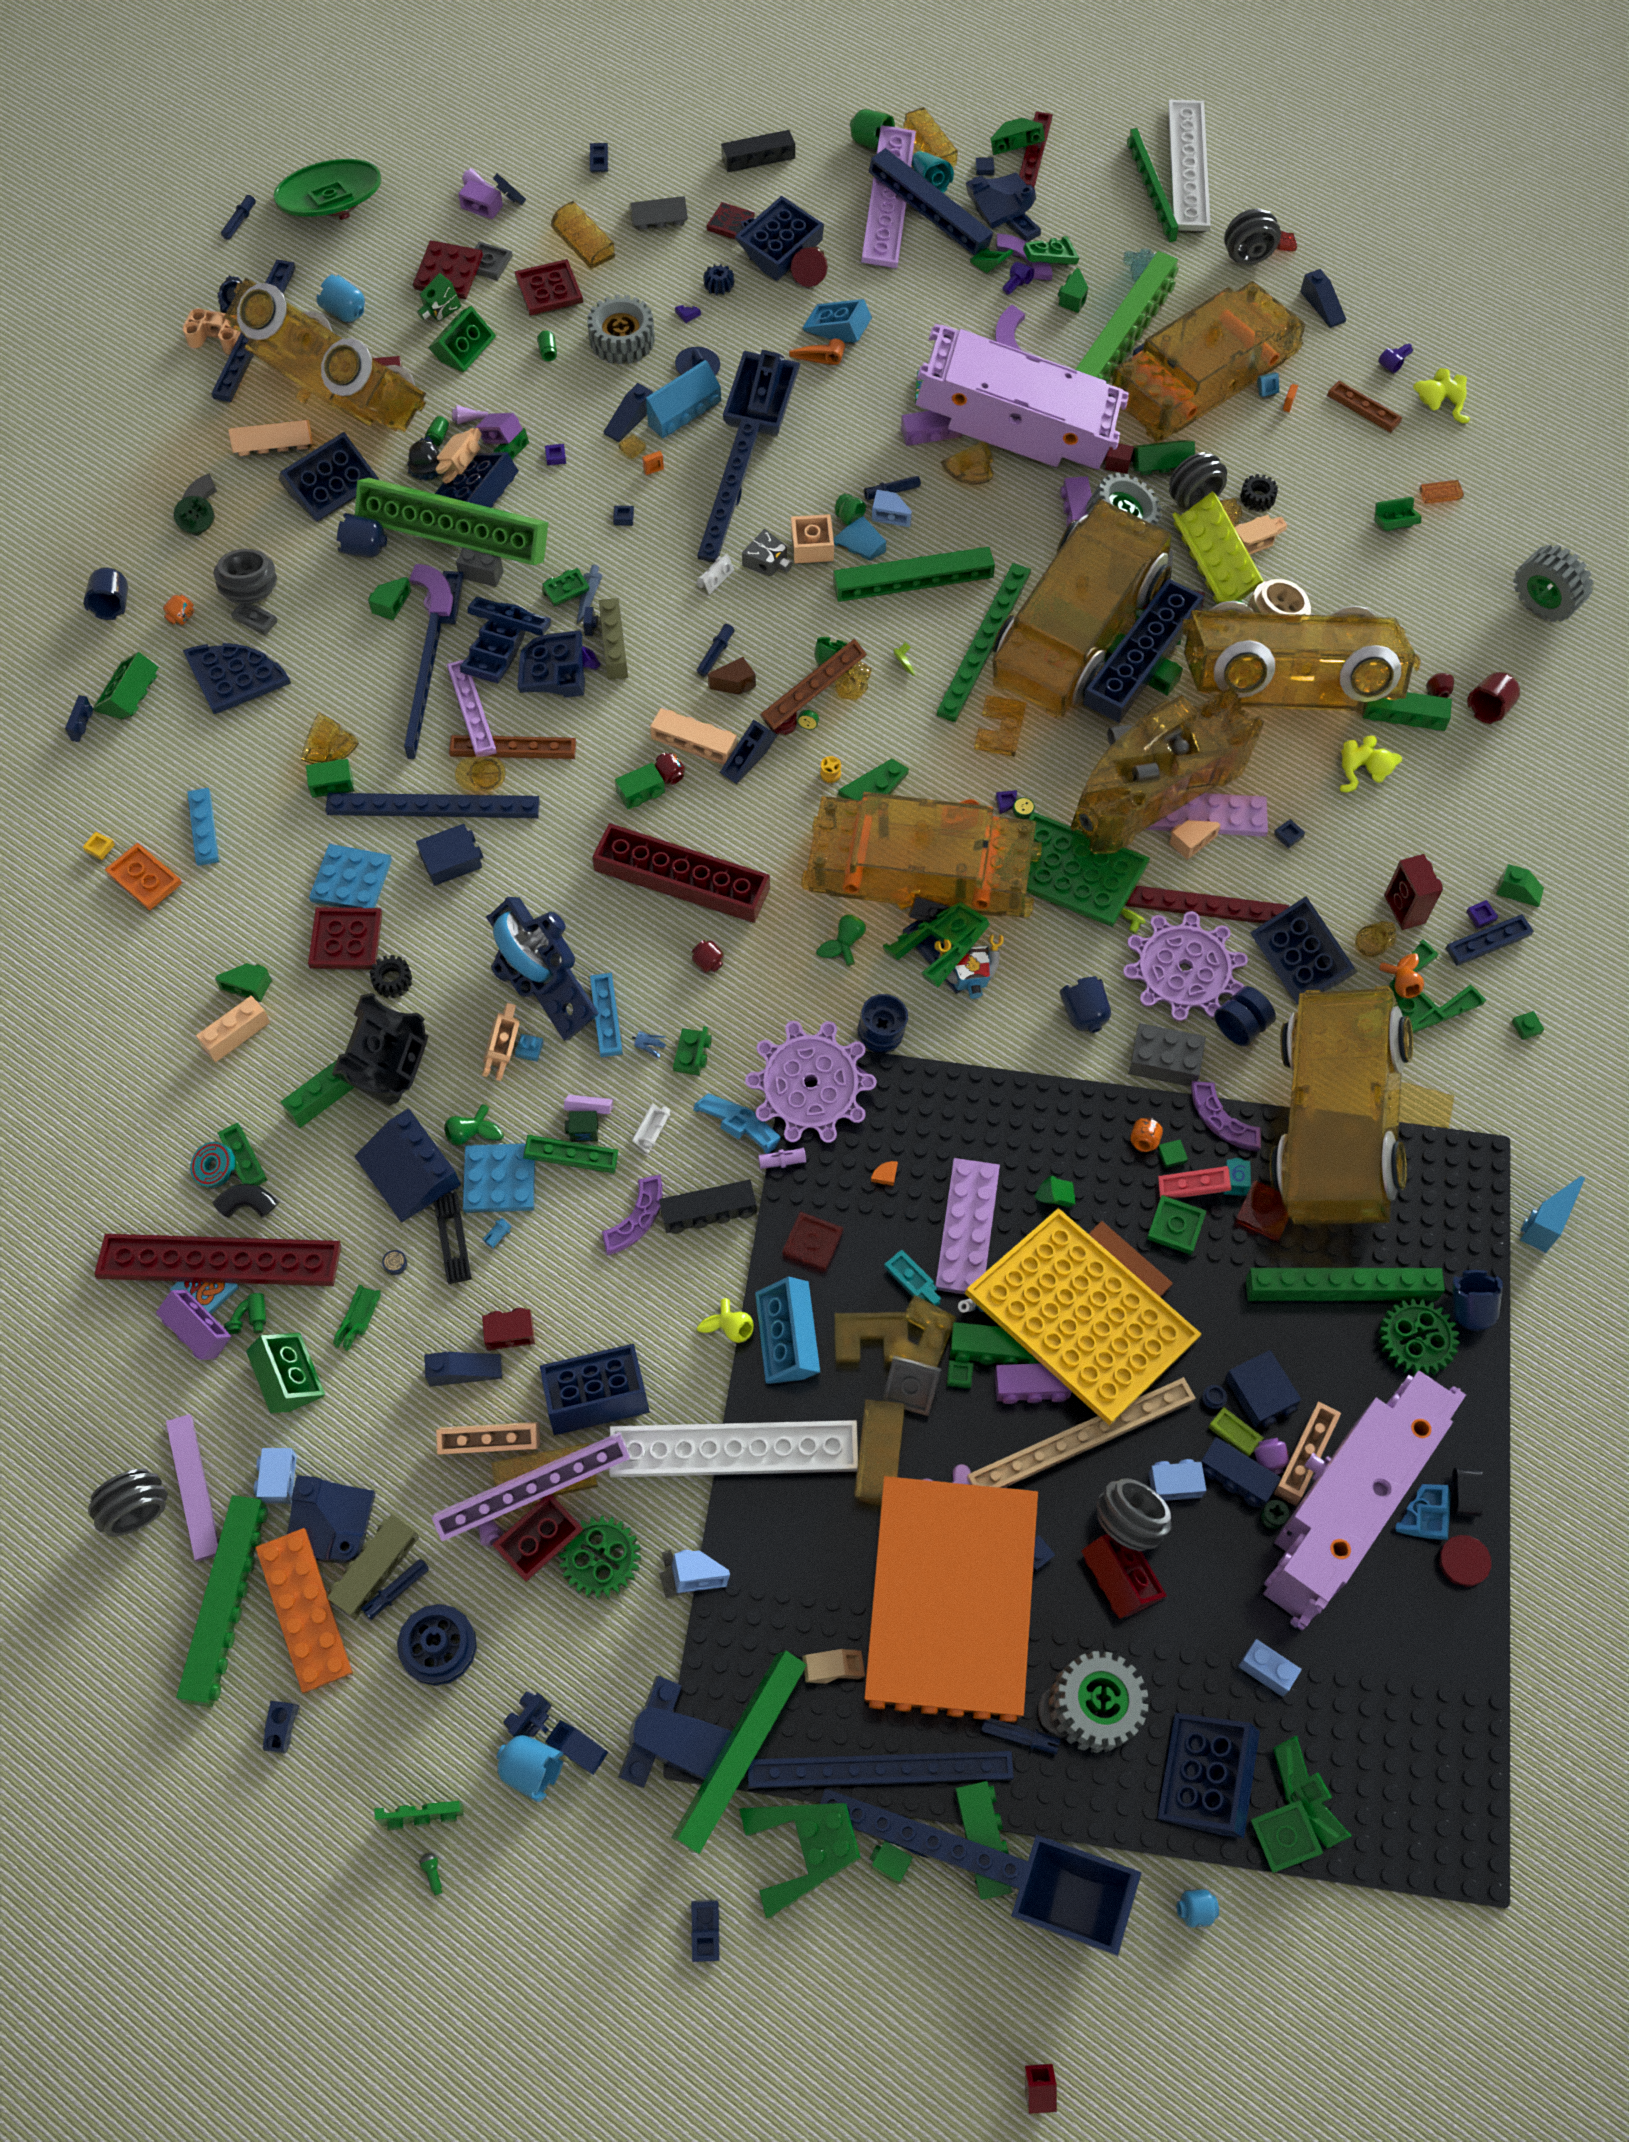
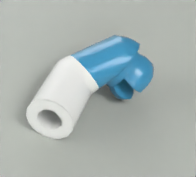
M971 1299L962 1300L958 1304V1309L961 1312H970L977 1308L979 1311L984 1312Z

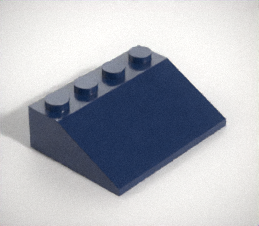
M780 196L735 236V239L763 273L778 281L791 269L792 259L797 252L806 247H816L822 241L824 224L785 197Z
M342 432L282 470L278 480L289 495L318 522L356 497L357 480L365 478L380 479L346 433Z
M507 452L477 453L462 474H457L450 483L446 484L443 482L435 494L492 508L493 503L504 493V489L514 480L519 470Z
M1307 896L1250 932L1297 1005L1335 987L1357 973V970Z
M409 1108L390 1119L355 1155V1159L401 1223L434 1203L435 1200H439V1197L442 1198L445 1193L448 1194L461 1186L455 1170Z
M634 1343L540 1365L547 1410L554 1436L650 1413Z
M1175 1713L1158 1819L1218 1835L1244 1839L1260 1731L1248 1722Z

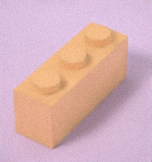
M250 996L198 1033L196 1037L202 1048L216 1063L267 1026L270 1021L265 1010Z

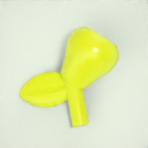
M723 1298L720 1301L721 1314L707 1317L696 1328L697 1331L702 1333H710L721 1328L728 1339L735 1343H741L750 1338L754 1329V1322L751 1316L745 1312H730V1300Z

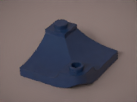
M1016 172L993 179H986L981 175L966 182L968 196L975 203L976 210L991 229L1024 214L1032 207L1036 200L1035 189L1031 184L1027 186Z
M581 631L546 634L532 639L521 650L517 685L519 692L554 693L563 695L564 698L583 696L585 677L582 659L583 635Z
M297 1475L291 1497L292 1505L287 1534L305 1528L316 1561L331 1563L351 1562L358 1557L363 1547L376 1493L374 1490L341 1485L322 1480V1478ZM347 1544L350 1545L348 1550H341V1548L345 1547Z

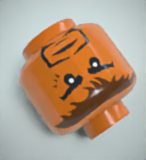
M1140 1118L1133 1126L1130 1140L1135 1148L1142 1152L1153 1151L1160 1144L1163 1128L1153 1118Z

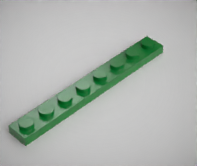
M1138 128L1130 129L1127 146L1131 149L1132 158L1137 163L1138 173L1142 175L1143 185H1146L1148 197H1151L1153 209L1157 212L1158 222L1163 226V234L1167 236L1169 242H1175L1179 228Z

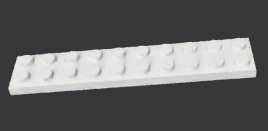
M1169 100L1172 212L1178 224V230L1210 231L1204 101Z
M857 1420L610 1426V1436L620 1432L630 1454L629 1460L609 1468L610 1477L858 1471Z

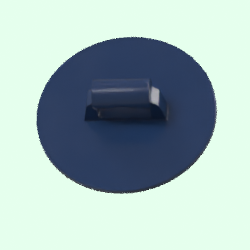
M689 347L677 355L675 366L682 375L706 360L714 375H716L720 369V360L713 351L707 348Z

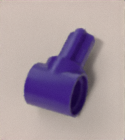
M1018 261L1015 262L1010 269V279L1002 288L1005 294H1011L1017 286H1022L1024 283L1029 284L1034 277V268Z
M1408 343L1399 349L1387 348L1380 355L1378 362L1391 373H1396L1402 367L1404 358L1413 352L1412 345Z

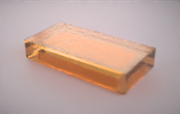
M1459 480L1421 484L1419 488L1425 504L1463 499L1464 496Z

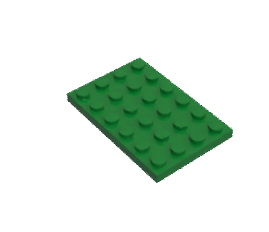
M1033 812L1024 826L1027 829V850L1025 852L1018 850L1021 840L1020 833L996 872L995 880L1012 887L1013 883L1017 882L1019 884L1018 889L1113 927L1150 863V857L1106 840L1103 842L1104 848L1096 850L1093 844L1097 841L1098 837Z

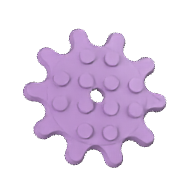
M1193 911L1187 912L1183 917V922L1177 926L1169 924L1163 916L1155 915L1150 921L1151 927L1154 930V934L1150 938L1132 935L1127 941L1128 947L1140 956V960L1137 963L1126 965L1123 970L1124 976L1128 980H1140L1146 984V990L1140 996L1143 1006L1151 1007L1157 1002H1166L1171 1006V1015L1177 1022L1185 1020L1189 1009L1193 1007H1198L1208 1017L1215 1018V1011L1221 1006L1218 1002V997L1224 994L1233 996L1244 987L1241 982L1233 978L1232 971L1244 967L1248 962V957L1244 953L1230 952L1225 948V941L1231 935L1228 927L1221 925L1212 931H1205L1200 927L1199 915ZM1185 963L1188 964L1191 967V969L1184 970L1183 972L1179 965Z
M790 1021L785 1027L787 1039L783 1044L775 1045L768 1040H762L757 1044V1053L765 1059L766 1067L760 1072H750L745 1078L747 1087L762 1090L766 1096L765 1102L756 1109V1117L762 1122L769 1121L773 1117L782 1118L786 1123L784 1136L789 1142H797L805 1129L814 1128L818 1131L822 1141L831 1143L837 1136L835 1123L838 1119L847 1118L854 1123H860L864 1120L866 1113L857 1104L856 1095L860 1091L874 1089L876 1078L872 1074L860 1073L856 1068V1061L865 1054L864 1044L855 1041L848 1046L839 1045L835 1039L837 1033L835 1023L831 1021L824 1022L817 1034L807 1035L798 1021ZM807 1077H813L817 1080V1085L806 1087L804 1080Z

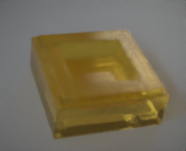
M634 434L618 444L619 449L631 459L646 450V444Z

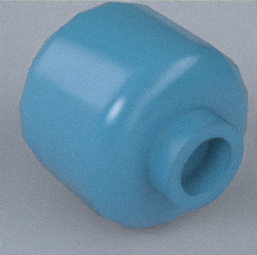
M1206 1889L1186 1890L1181 1895V1900L1177 1901L1178 1917L1183 1918L1188 1927L1211 1926L1215 1918L1219 1916L1217 1898Z

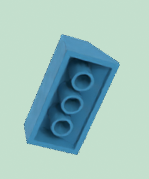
M706 360L646 397L648 426L662 439L721 402V387Z
M788 1276L755 1292L766 1383L804 1380L820 1373L809 1281Z

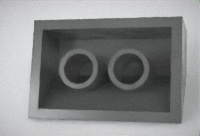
M685 196L631 202L629 205L633 227H637L638 230L648 229V225H655L656 228L666 227V223L673 222V226L683 225L684 221L688 220Z

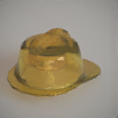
M491 756L465 758L459 762L455 771L458 784L470 791L497 789L502 785L506 775L505 766L501 760Z

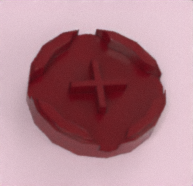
M815 248L801 249L792 259V276L802 286L812 287L820 284L828 271L826 257Z
M1458 1535L1450 1538L1441 1548L1439 1565L1443 1574L1451 1582L1457 1585H1464V1587H1472L1480 1584L1489 1575L1492 1567L1491 1556L1487 1548L1478 1539L1467 1535Z

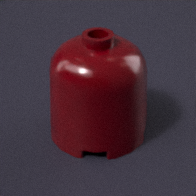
M1492 673L1470 692L1467 698V705L1476 713L1474 717L1483 723L1492 724L1495 721H1501L1518 701L1520 686L1517 680L1508 673Z

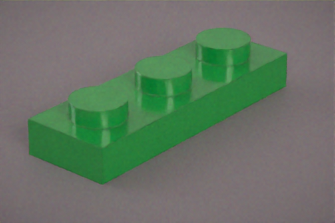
M239 1122L217 1132L222 1143L229 1147L235 1156L234 1168L242 1184L247 1183L258 1186L268 1181Z

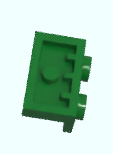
M578 568L567 570L562 575L556 578H549L542 584V593L544 596H548L553 607L589 591V585Z
M703 1026L702 1031L682 1028L673 1064L674 1072L700 1076L701 1068H705L707 1064L706 1048L710 1049L712 1035H709L708 1027Z

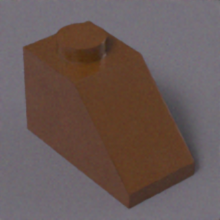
M741 657L708 673V687L712 690L739 695L756 687V674L745 658Z

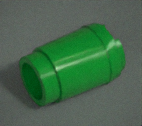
M542 331L537 336L540 354L543 360L553 361L557 357L555 336L550 331Z
M441 416L435 417L425 433V438L429 436L436 447L442 444L448 431L449 422L447 419Z

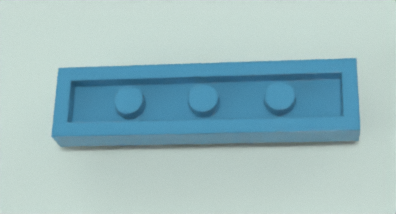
M208 787L187 791L197 866L219 862L210 789Z
M612 973L591 975L593 1004L599 1013L595 1020L600 1057L623 1055Z

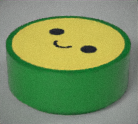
M803 710L799 713L797 722L802 728L812 730L817 727L819 716L811 710Z
M1026 797L1017 799L1013 806L1014 815L1020 819L1030 818L1035 809L1034 802Z

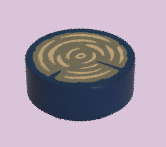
M392 1250L384 1255L382 1264L387 1273L398 1275L406 1269L407 1259L403 1252Z

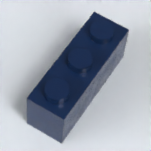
M1217 1437L1201 1460L1205 1477L1212 1480L1216 1479L1223 1484L1227 1491L1238 1493L1253 1507H1260L1262 1509L1281 1480V1477Z

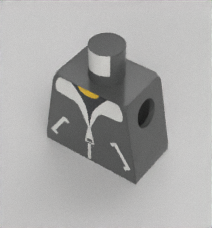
M763 529L742 552V566L766 576H772L778 569L787 573L792 566V562L787 560L786 545L766 529Z

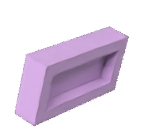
M568 1095L564 1101V1110L597 1111L599 1114H610L613 1109V1099Z

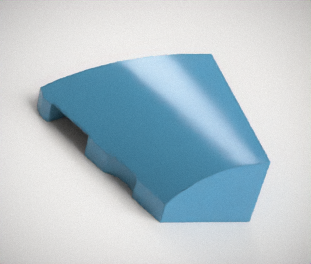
M864 516L851 523L833 539L834 546H838V544L848 548V552L859 554L862 558L869 561L886 552V540Z
M1422 1484L1417 1492L1416 1499L1408 1505L1406 1515L1400 1523L1397 1522L1396 1532L1423 1538L1448 1540L1451 1492L1448 1485Z

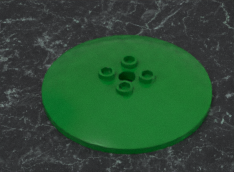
M334 159L323 161L299 169L283 179L274 191V200L276 206L281 211L290 215L303 217L331 215L348 210L370 198L381 185V174L374 164L364 160Z

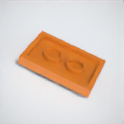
M138 842L104 869L108 876L149 911L182 884L178 876Z

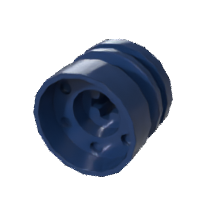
M889 994L872 996L864 1003L857 1033L860 1042L868 1050L887 1053L895 1050L901 1044L908 1022V1010L904 1003L897 997Z

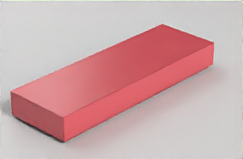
M1228 1166L1158 1176L1160 1198L1162 1195L1176 1199L1231 1191Z

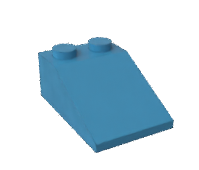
M864 299L817 304L802 328L806 332L831 340L837 338L844 343L858 342L867 328L872 316Z
M1580 1176L1543 1202L1537 1210L1532 1209L1528 1219L1525 1218L1521 1225L1520 1231L1523 1234L1520 1241L1547 1253L1561 1236L1585 1178Z

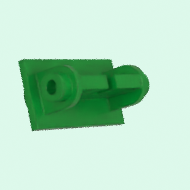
M523 428L510 443L499 444L494 448L493 453L507 452L513 460L529 444L526 429Z

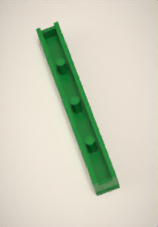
M787 1650L777 1653L671 1837L674 1841H678L687 1847L692 1853L700 1854L807 1664Z

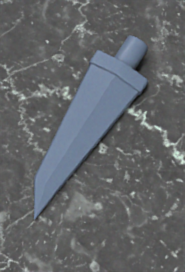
M597 565L591 566L590 573L583 574L584 579L589 585V591L581 594L577 623L584 618L585 607H590L600 580H602V574L598 573L599 567Z

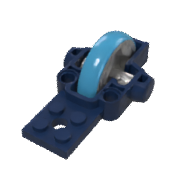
M506 897L503 903L486 916L493 928V936L499 948L491 965L495 976L504 982L510 980L520 996L536 997L563 1040H570L599 1013L570 970L575 964V956L562 937L566 929L563 919L552 911L533 919L520 897ZM569 1003L573 1006V1013L571 1015L567 1013V1005Z

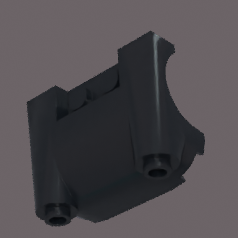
M364 994L360 996L354 1016L358 1017L347 1049L345 1054L338 1056L332 1075L390 1106L399 1102L402 1094L406 1090H410L428 1040L423 1023L425 1019L419 1013H401L389 1009L377 1000L375 994Z

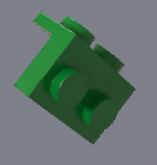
M1412 496L1377 502L1375 504L1374 521L1385 531H1393L1395 528L1400 527L1410 528L1413 525L1421 524L1422 516L1413 509L1414 498Z

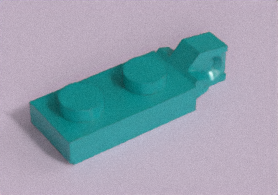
M900 1250L884 1264V1268L920 1303L925 1301L933 1310L941 1304V1298L935 1293L937 1288L934 1285V1281L903 1250Z

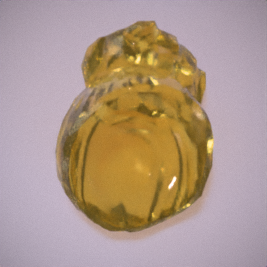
M859 661L839 677L835 684L838 696L843 699H859L868 690V680L872 668L866 663Z
M1380 921L1362 927L1355 939L1357 950L1366 957L1382 955L1396 943L1395 924L1393 922Z

